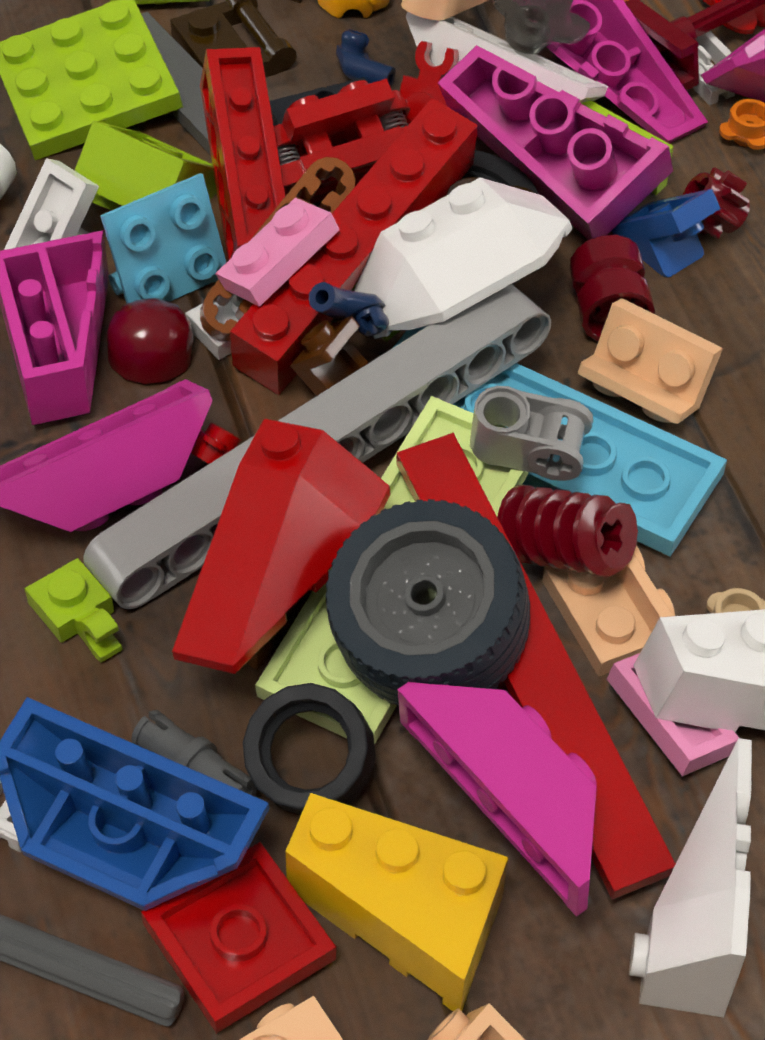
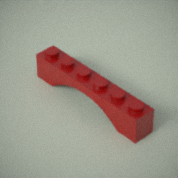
M431 98L333 211L332 215L340 230L260 307L253 304L230 330L233 366L279 396L297 375L290 365L305 348L301 344L302 338L318 323L324 320H328L331 323L333 320L332 317L322 314L311 307L309 303L311 289L316 284L325 282L340 289L352 290L362 274L380 232L398 223L405 215L414 211H420L447 196L450 186L460 180L474 164L478 125Z

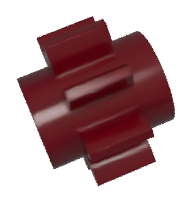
M714 167L710 174L706 172L700 173L691 179L683 192V195L712 189L721 209L702 220L704 229L699 232L702 235L708 233L712 237L719 239L722 232L732 233L740 228L748 216L750 200L741 195L747 182L729 170L724 173Z

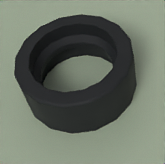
M314 683L286 686L267 697L250 717L243 739L245 768L256 789L283 810L299 815L302 814L310 793L347 805L352 803L370 781L376 759L374 735L362 712L336 689ZM316 711L327 714L340 723L347 735L349 752L345 766L335 780L321 788L305 790L290 786L279 777L272 763L271 747L275 733L286 720L298 713Z

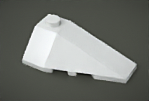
M738 738L653 909L647 935L634 933L629 975L641 977L639 1004L724 1018L746 958L751 872L745 871L751 843V826L745 825L751 799L752 740Z

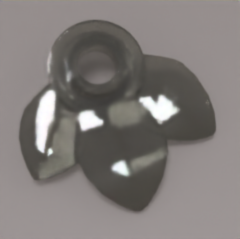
M493 0L494 7L505 17V38L508 44L521 53H540L552 42L577 43L586 36L590 28V23L575 13L569 12L573 0Z

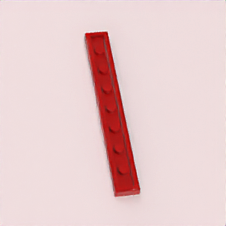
M454 432L397 452L396 464L415 502L416 500L428 501V499H433L435 501L444 500L448 503H458L462 507L466 506L471 511H477L481 516L490 520L492 525L499 529L511 545ZM520 562L530 600V624L524 651L518 663H515L514 670L507 675L504 683L511 697L522 708L529 705L541 715L550 730L551 739L566 755L569 753L577 754L593 772L597 788L591 859L613 900L669 877L676 863Z

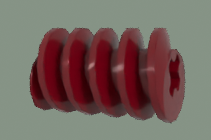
M517 485L510 489L502 499L497 518L521 563L610 577L624 569L631 561L636 548L638 528L636 515L631 505L622 502L616 504L609 496L595 494L591 496L589 493H571L567 490L556 489L553 491L551 488Z

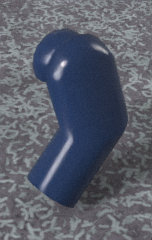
M353 29L344 31L341 36V44L336 46V56L344 75L350 80L364 77L368 84L387 78L390 87H392L396 69L370 59L369 54L365 51L369 43L368 36L361 31Z

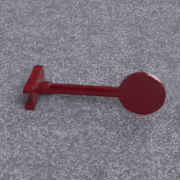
M628 0L625 3L687 91L699 85L698 41H696V38L765 4V0H722L688 18L681 16L670 22L640 0Z

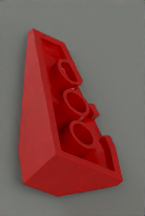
M264 418L239 463L172 650L174 660L236 674L287 622L285 613L309 589L316 593L328 581V570L332 567L333 560L336 559L337 551L339 548H342L346 538L348 539L351 533L360 527L361 523L368 521L374 514L381 513L380 511L384 509L391 495L390 486L324 430Z

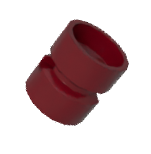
M604 235L586 241L575 250L570 258L569 269L573 287L578 296L577 305L582 326L588 336L599 341L612 303L621 298L655 314L651 291L644 278L645 268L642 256L635 242L619 235Z

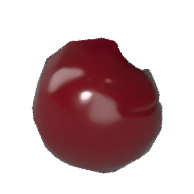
M149 298L130 302L114 313L107 332L108 361L111 368L124 379L144 384L166 382L184 373L191 364L193 328L191 321L178 305L158 298Z

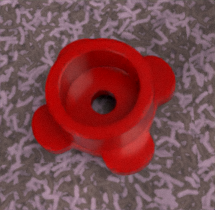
M210 422L206 431L200 430L191 453L210 464L239 446L242 440L215 423Z

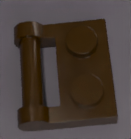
M226 0L225 2L170 19L172 37L202 68L206 49L247 47L232 27L239 23L244 24L263 49L261 54L265 78L288 70L293 66L297 58L296 51L286 39L279 38L257 10V0Z

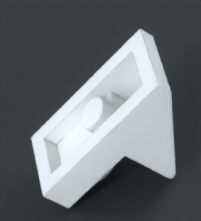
M46 158L4 250L89 233L80 226L99 186L62 162Z

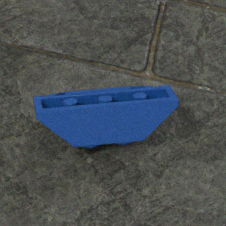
M28 697L0 740V780L23 855L144 911L237 869L270 809L269 803Z

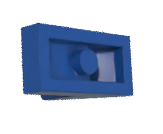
M707 189L649 202L627 215L611 231L613 235L627 237L635 242L644 262L660 275L671 277L704 255V249L697 233L704 229L702 220L721 208L713 190Z

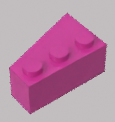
M103 230L0 251V306L32 425L90 413L109 282Z

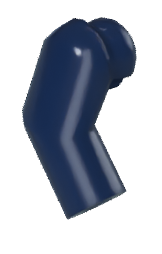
M325 282L316 284L309 293V303L314 310L339 321L353 316L360 325L358 331L362 335H377L384 331L388 325L389 319L383 311V307L386 305L375 294L340 289Z

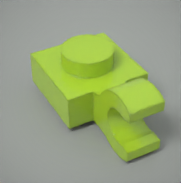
M79 558L25 588L28 604L61 643L78 634L91 653L101 663L123 650L122 645L113 636L114 633L119 631V628L110 615L114 612L112 597Z

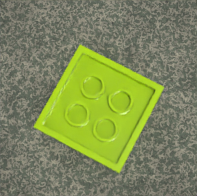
M135 0L108 2L95 9L69 18L60 19L55 23L21 35L12 36L0 42V78L35 161L85 143L93 120L127 128L183 108L180 93Z

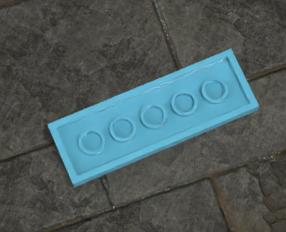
M427 326L407 330L395 346ZM518 363L452 404L474 413L475 402L479 394L487 388L494 386H509L519 391L546 397L571 399L586 406L593 414V425L590 432L583 436L580 454L583 457L584 464L580 475L572 480L557 481L529 472L522 485H530L534 488H551L553 491L557 489L567 490L571 493H589L591 496L594 494L609 496L616 504L620 502L630 504L637 520V541L670 557L724 475L727 459ZM563 417L561 424L567 425L568 419ZM554 455L553 461L558 462L560 456Z

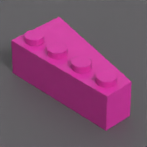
M477 45L438 82L447 107L478 125L477 136L500 158L512 163L525 173L536 187L538 193L570 220V223L588 240L607 235L673 172L668 145L653 137L650 140L630 130L628 124L609 114L605 117L581 104L580 99L563 90L558 92L537 81L536 76Z

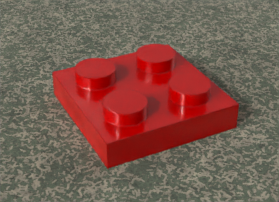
M261 842L247 849L237 869L153 908L141 911L143 925L216 1034L336 960L335 944Z

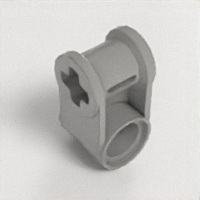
M494 386L487 388L479 394L475 402L470 447L473 454L479 460L489 465L531 472L550 480H572L582 472L584 462L580 449L583 436L588 434L592 428L593 414L586 406L571 399L546 397L519 391L509 386ZM563 417L568 419L567 425L561 424ZM494 424L503 425L506 428L496 427ZM554 455L560 456L558 462L553 461Z

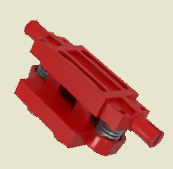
M387 78L370 84L366 80L355 81L343 87L337 94L321 99L316 95L306 96L295 101L286 109L282 123L274 126L285 196L310 165L318 159L325 157L338 158L345 162L353 171L356 186L409 125L406 118L410 112V107L400 91L391 90ZM330 176L325 181L320 180V186L309 203L313 204L323 201L328 193L331 191L336 192L337 179Z

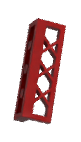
M260 47L206 49L200 80L228 261L240 246L252 239L286 197Z

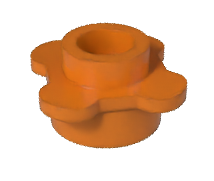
M743 99L736 102L730 108L728 122L720 125L719 134L726 140H734L740 146L750 147L755 150L764 149L765 103L756 99Z

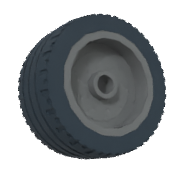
M428 499V501L416 500V502L408 501L402 505H393L392 508L381 510V513L374 514L368 521L361 523L360 527L357 530L355 529L348 539L346 538L342 548H339L337 551V556L332 562V569L329 570L326 584V606L331 632L346 663L355 676L378 697L385 699L392 705L398 706V689L408 682L496 689L500 682L503 683L507 679V675L514 670L515 663H518L525 648V641L527 642L530 624V600L523 571L513 548L495 525H492L490 520L481 516L477 511L473 512L470 508L462 507L458 503H448L444 500L435 501L433 499Z

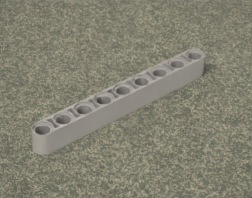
M510 284L448 320L430 324L278 421L324 430L363 463L408 434L431 396L454 404L534 352L548 336L551 328L550 316L513 284ZM254 436L102 531L90 542L83 556L84 565L121 608L133 609L146 604L203 566L239 463Z

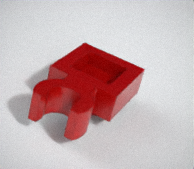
M421 41L417 46L415 61L420 69L419 76L417 78L403 75L400 93L410 107V112L406 118L408 124L411 123L431 98L447 106L438 82L458 63L459 52L457 49L447 48L443 63L435 66L431 63L429 57L432 43Z

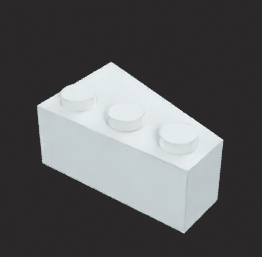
M765 609L660 617L633 665L657 719L715 730L720 728L736 732L739 726L765 730Z

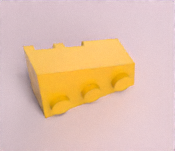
M310 793L285 851L286 878L304 903L353 939L357 936L361 937L388 957L389 965L405 977L411 974L443 997L442 1004L450 1010L454 1011L459 1008L462 1011L503 897L508 857Z

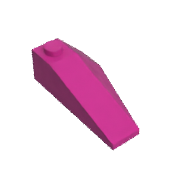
M511 0L539 42L575 72L607 85L605 97L647 132L671 144L705 127L708 123L623 0Z

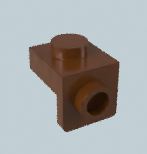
M353 316L332 324L328 320H324L308 331L301 340V344L305 348L290 366L316 396L369 363L349 340L360 326Z

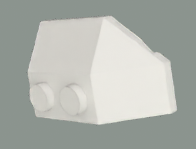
M409 12L406 14L416 46L421 41L432 43L429 57L431 63L435 66L443 63L447 48L458 50L459 62L477 45L536 76L537 81L558 92L563 90L577 97L581 103L589 100L595 101L606 94L607 85L594 81L459 19L450 17L437 21L425 19Z
M478 178L471 183L460 185L453 189L449 195L420 211H414L405 215L398 223L380 232L374 249L354 289L357 292L375 294L386 305L383 307V311L389 319L388 325L384 331L373 335V337L376 339L388 336L393 330H412L444 322L546 265L559 248L562 238L568 236L571 232L572 226L570 220L544 196L484 178Z

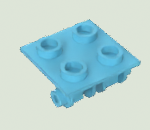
M201 173L100 215L116 267V272L108 276L109 282L117 295L124 293L127 304L135 300L158 298L170 302L219 280L215 273L227 263L204 176Z

